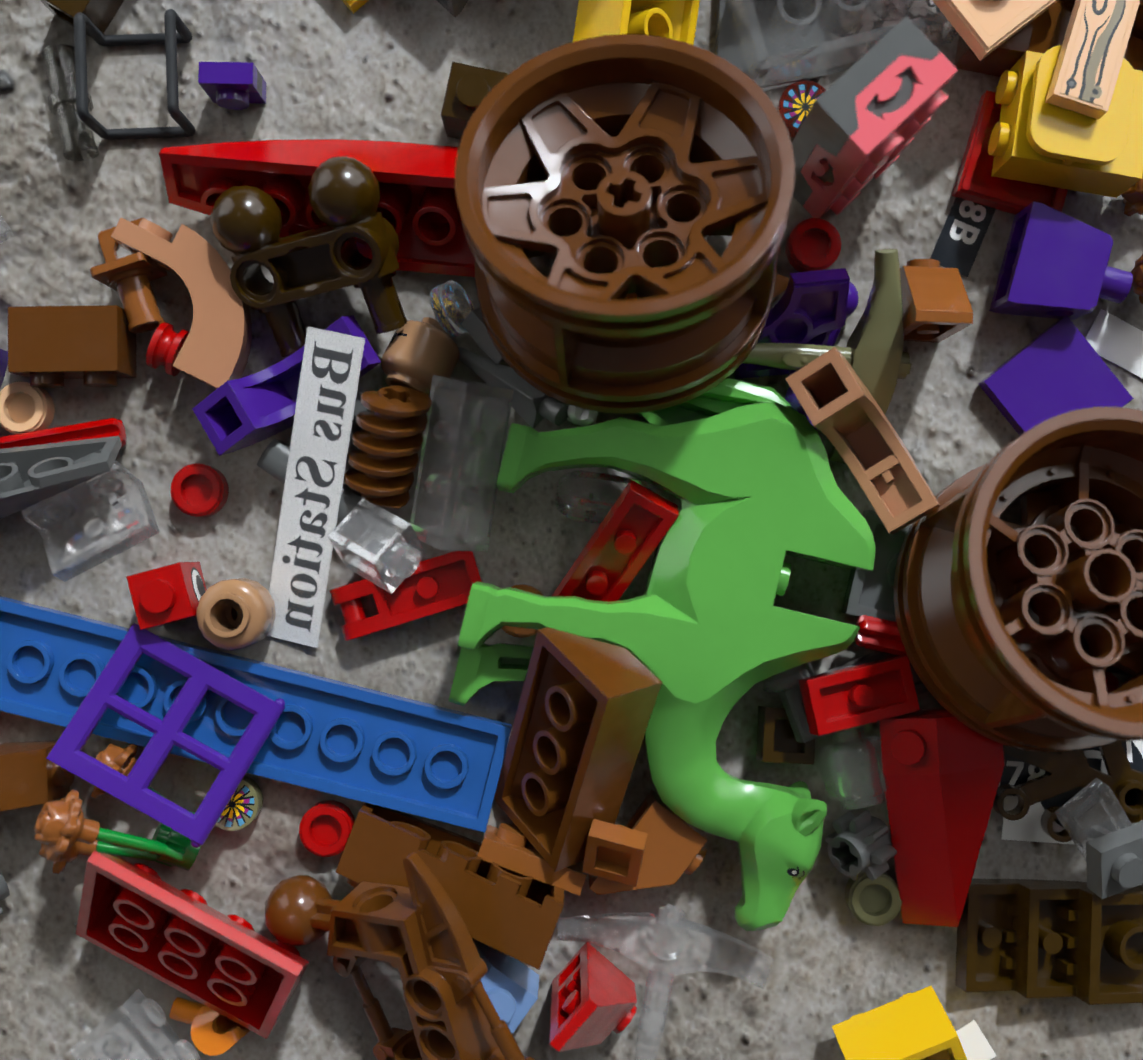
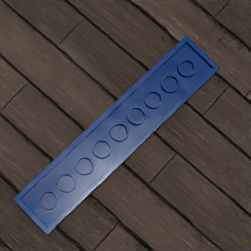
M0 596V711L67 727L130 628ZM159 636L273 701L279 698L285 701L284 707L286 708L247 773L486 832L512 724ZM143 653L117 695L163 720L188 678ZM209 690L183 732L229 758L254 714ZM108 708L92 734L146 747L154 733ZM176 745L170 752V754L204 762Z

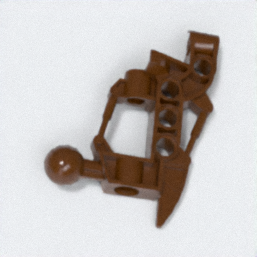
M411 852L403 860L409 887L362 881L341 901L333 900L325 884L309 875L289 877L280 881L273 888L265 902V924L273 938L288 946H304L318 940L326 931L329 932L327 955L333 956L335 971L342 977H348L351 974L364 1002L363 1009L378 1039V1043L373 1047V1053L377 1060H535L532 1057L523 1056L505 1020L500 1019L482 985L481 979L488 971L486 963L480 958L469 930L455 904L437 877L416 852ZM367 958L390 962L391 967L398 968L403 984V995L413 1029L405 1030L390 1027L378 999L374 998L360 968V965Z

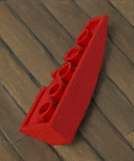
M305 139L222 142L165 147L159 152L169 203L211 215L215 201L222 192L233 186L257 187L271 195L281 210L283 227L279 237L290 236V234L293 235L327 225L318 219L309 203L308 186L312 175L322 162L331 157L355 158L370 167L379 181L381 199L377 212H381L382 217L394 227L398 235L399 250L397 260L400 267L397 270L475 277V258L469 248L463 230L455 190V165L459 147L392 141ZM356 237V245L359 252L364 257L372 259V251L368 243Z

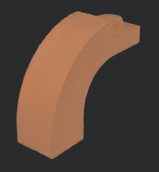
M121 217L111 237L124 249L133 254L142 252L156 261L163 269L180 277L190 293L193 304V321L190 332L173 367L215 389L228 380L241 378L250 354L252 322L249 306L237 297L232 288L230 280L231 268L206 239L184 224H181L171 243L169 241L172 234L159 225L142 218L137 226Z
M833 347L785 378L813 426L829 439L855 476L888 533L895 534L941 506L889 420L857 373L836 347Z

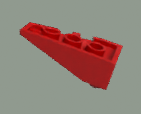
M920 709V711L880 720L883 779L892 846L897 850V854L894 855L898 891L902 901V921L904 924L958 927L998 786L1004 771L1005 749L1003 744L990 740L971 730L952 716L946 709Z

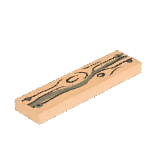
M1075 0L1046 97V103L1098 120L1108 112L1140 0Z

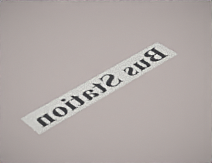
M307 326L269 593L275 603L276 617L273 628L267 636L317 648L365 338Z

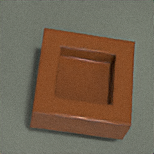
M593 819L587 838L582 872L636 887L642 867L648 833L630 829L623 825Z

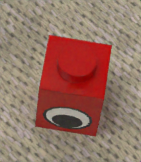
M179 562L126 576L140 630L197 617L196 611L199 600L207 590L200 562Z

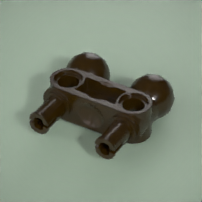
M331 157L322 162L312 175L308 186L309 203L318 219L327 224L326 226L279 238L283 227L281 210L271 195L253 186H233L227 189L218 197L210 215L212 232L222 247L234 253L231 256L234 264L230 273L232 288L237 297L245 304L251 306V309H258L259 313H265L279 347L281 357L290 356L305 345L307 331L296 301L302 298L354 285L355 288H361L377 334L399 329L408 322L392 279L396 275L395 270L400 267L397 260L399 250L398 235L394 227L382 217L381 212H377L381 199L379 181L370 167L355 158ZM356 237L368 243L372 251V259L364 257L359 252L356 245ZM261 265L270 271L274 283L265 278Z

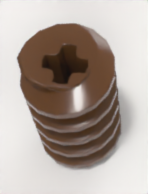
M390 385L380 388L379 391H366L361 394L360 402L369 410L362 411L356 416L357 425L364 430L356 431L352 436L353 445L359 449L351 451L348 455V462L354 468L346 471L344 481L350 488L358 491L366 501L385 508H401L407 505L410 500L409 490L415 479L413 471H415L419 462L417 452H419L423 445L422 432H424L428 424L426 412L430 410L432 401L423 391L401 385Z

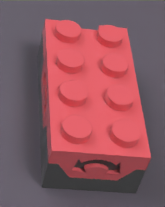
M907 15L815 100L792 142L795 163V180L792 196L813 218H821L830 209L836 215H839L847 208L873 178L875 180L879 178L900 157L899 154L915 139L914 136L931 120L930 117L949 98L942 89L958 69Z

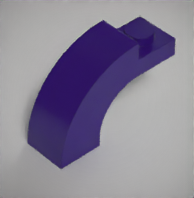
M354 315L342 316L325 329L365 338L359 378L381 363ZM305 345L292 355L262 371L243 378L226 381L192 408L219 456L256 444L293 426Z

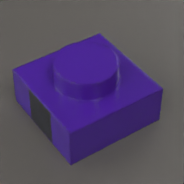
M199 62L198 84L218 106L231 110H243L249 107V103L266 104L267 83L254 63Z

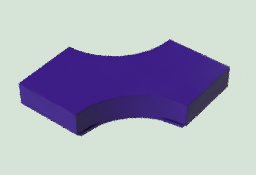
M846 268L790 273L788 286L781 299L770 309L764 331L757 343L806 344L824 332L843 328L846 321L850 277ZM741 364L733 373L735 379L785 375L789 374L790 370L754 364Z

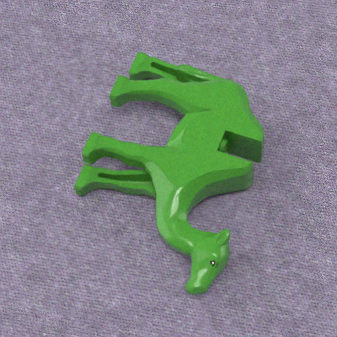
M726 378L704 394L682 404L666 409L637 413L645 422L620 417L591 426L547 432H537L532 427L511 423L497 480L498 490L514 494L530 478L547 471L609 467L645 480L678 498L681 507L678 510V518L657 546L643 596L607 602L587 600L577 596H542L512 587L500 588L493 584L479 581L473 583L459 636L458 646L461 647L449 702L464 706L481 688L493 681H525L534 646L508 643L488 645L484 643L492 634L504 626L537 630L549 627L626 648L662 682L644 735L651 778L661 800L688 824L710 834L738 843L741 863L742 897L736 905L734 912L737 924L746 931H759L775 927L782 922L795 892L814 866L821 848L823 820L827 813V804L821 800L811 799L808 785L802 781L795 782L786 787L771 783L742 780L729 775L720 767L716 760V739L725 718L733 706L756 683L801 664L835 655L847 649L854 641L860 628L859 626L773 606L775 595L784 596L789 583L791 564L784 562L785 554L848 570L873 571L876 547L872 531L866 519L837 486L830 469L827 452L818 432L805 415L796 411L772 387Z

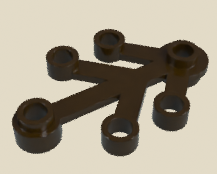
M1120 740L1099 746L1108 774L1090 767L1083 749L1045 753L1026 751L1004 745L1006 754L1049 772L1016 786L1005 784L998 787L993 808L1004 818L1012 821L1020 820L1028 813L1031 805L1081 786L1098 795L1066 809L1061 806H1052L1043 812L1040 821L1041 827L1054 840L1069 842L1078 835L1080 827L1111 815L1125 823L1143 821V772L1131 769ZM1136 788L1138 791L1136 800L1133 804L1126 805L1125 794L1128 790ZM1009 794H1016L1018 797L1017 806L1009 811L1004 810V798ZM1059 816H1066L1067 826L1061 832H1054V820Z

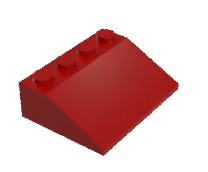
M94 851L87 860L76 935L267 1039L309 964V961L302 958L294 946H288L278 940L271 941L255 932L252 925L245 919L232 914L226 916L207 906L205 899L198 893L189 889L178 890L161 880L155 870L145 864L135 863L133 865L120 857Z

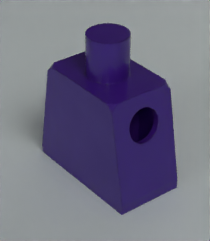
M1033 201L1014 216L989 311L1000 314L1053 319L1068 316L1070 320H1075L1093 312L1097 306L1098 298L1118 304L1122 303L1131 289L1133 274L1107 266L1113 246V238L1110 234L1043 203Z

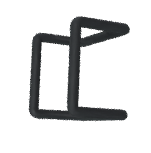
M168 9L164 14L165 33L103 35L85 14L81 12L75 14L74 47L77 114L80 120L99 137L106 140L191 137L196 133L194 125L179 110L177 44L190 42L192 40V33L173 9ZM86 32L101 46L165 44L167 107L170 116L179 126L106 129L89 113Z

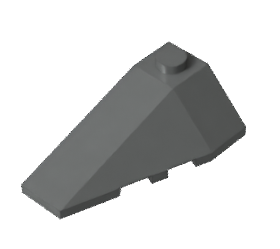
M111 436L0 449V519L110 471L122 446L120 437Z

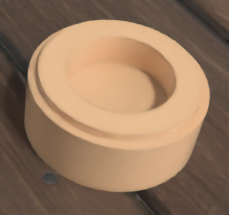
M14 382L5 386L0 391V426L6 431L20 434L44 430L52 423L55 406L52 397L45 389L31 387L28 382Z

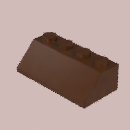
M546 627L538 629L494 800L556 872L584 860L587 838L593 819L615 824L662 682L626 648Z

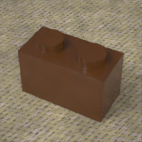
M117 305L8 307V372L29 378L30 386L38 388H63L64 379H83V385L88 387H117L118 378H137L136 333L129 331V323L125 311Z

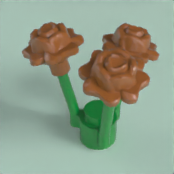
M111 743L105 750L99 752L95 759L128 776L136 763L134 756L137 753L138 745L129 744V746L121 748ZM94 786L91 797L96 799L106 792ZM149 786V789H151L152 791L158 793L156 790H154L153 788H151V787ZM71 790L66 798H61L60 801L46 802L38 815L34 827L36 832L34 839L41 843L39 855L48 861L54 862L52 868L54 874L63 872L66 864L72 863L79 855L91 856L94 851L154 861L169 867L175 866L188 871L196 860L201 846L194 848L191 845V839L162 823H159L152 840L101 828L98 821L84 818L82 800L79 799V792L76 790Z

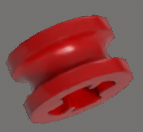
M167 322L161 323L155 330L146 353L147 366L157 369L162 365L165 367L167 374L174 377L178 375L180 370L173 367V364L189 331L183 329L176 333L172 324Z

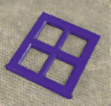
M133 623L46 759L191 839V845L194 848H198L205 843L286 708L284 707L285 701L281 698L273 701L146 629L140 630L139 625ZM143 653L188 678L163 720L117 695ZM209 690L254 714L229 758L183 732ZM108 708L154 733L128 776L81 751ZM175 745L220 770L195 814L149 789L150 784Z

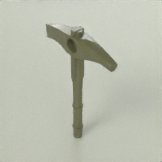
M875 250L874 280L865 311L850 336L846 347L802 343H757L742 364L798 371L833 347H836L857 373L883 413L886 414L897 379H905L907 374L910 375L912 365L909 353L903 352V304L898 250ZM833 446L828 459L846 464Z

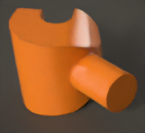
M177 997L174 1000L169 1014L170 1019L191 1025L190 1034L195 1047L203 1054L209 1056L225 1053L251 1031L201 1003Z

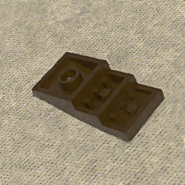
M972 879L960 924L957 927L955 985L965 992L1016 991L1027 999L1077 997L1089 1005L1143 1003V886H1135L1101 899L1087 888V882L1035 879Z

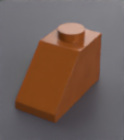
M935 259L910 260L907 262V266L900 268L904 341L939 343L973 324V310L958 268H941L940 261Z
M651 790L625 825L630 829L648 833L637 886L634 887L588 874L589 889L597 895L673 885L683 873L691 875L699 867L707 853V848L704 845L708 839L703 830L688 824L676 815L661 800L660 796Z

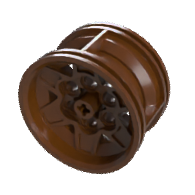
M620 34L582 39L546 51L509 73L481 101L467 124L457 152L455 190L458 208L469 248L475 258V283L481 314L487 332L505 362L530 385L552 398L582 409L603 413H644L679 405L704 394L730 376L745 361L764 331L770 313L776 282L778 253L787 225L795 180L793 148L787 128L780 113L757 83L727 60L692 44L665 37ZM563 235H572V236H568V237H560V236H563ZM707 236H732L721 257L709 245ZM543 256L545 264L551 269L549 278L544 277L528 259ZM629 293H636L639 298L636 300H626Z
M1123 407L1078 409L1039 423L1006 445L988 463L971 470L940 491L935 497L941 506L910 526L900 549L894 576V607L900 638L916 674L927 690L942 707L971 730L995 742L1026 751L1045 753L1066 752L1102 746L1116 740H1143V411ZM1020 497L1021 525L998 519L1008 505ZM1113 518L1119 523V525L1115 526ZM1070 524L1076 527V529L1079 532L1080 539L1074 535V533L1071 530ZM1024 547L1032 553L1035 559V566L1027 561L1024 555ZM1028 603L1033 612L1039 617V624H1036L1030 618ZM1126 610L1130 612L1131 624L1127 619ZM1080 635H1082L1088 643V655L1081 648L1079 641ZM1112 665L1134 676L1123 686L1107 694L1104 678L1107 666Z

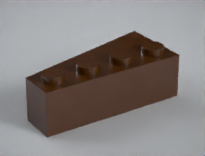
M365 803L359 810L336 869V873L346 877L347 883L355 888L362 881L409 887L403 860L411 852H416L437 877L455 904L473 939L538 970L541 967L564 906V889L535 880L531 876L527 877L500 867L497 863H489L482 860L481 857L477 856L481 845L480 842L400 811Z

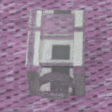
M364 498L328 536L345 567L391 594L404 579L410 577L416 571L420 561L426 555L410 523L366 501Z

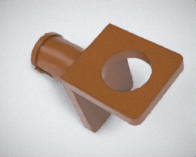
M142 218L131 222L138 226ZM115 227L99 232L98 240L106 263L90 268L92 278L119 293L130 332L144 333L157 329L164 322L163 317L161 318L150 281L167 276L166 270L142 252L118 259V243L111 237Z

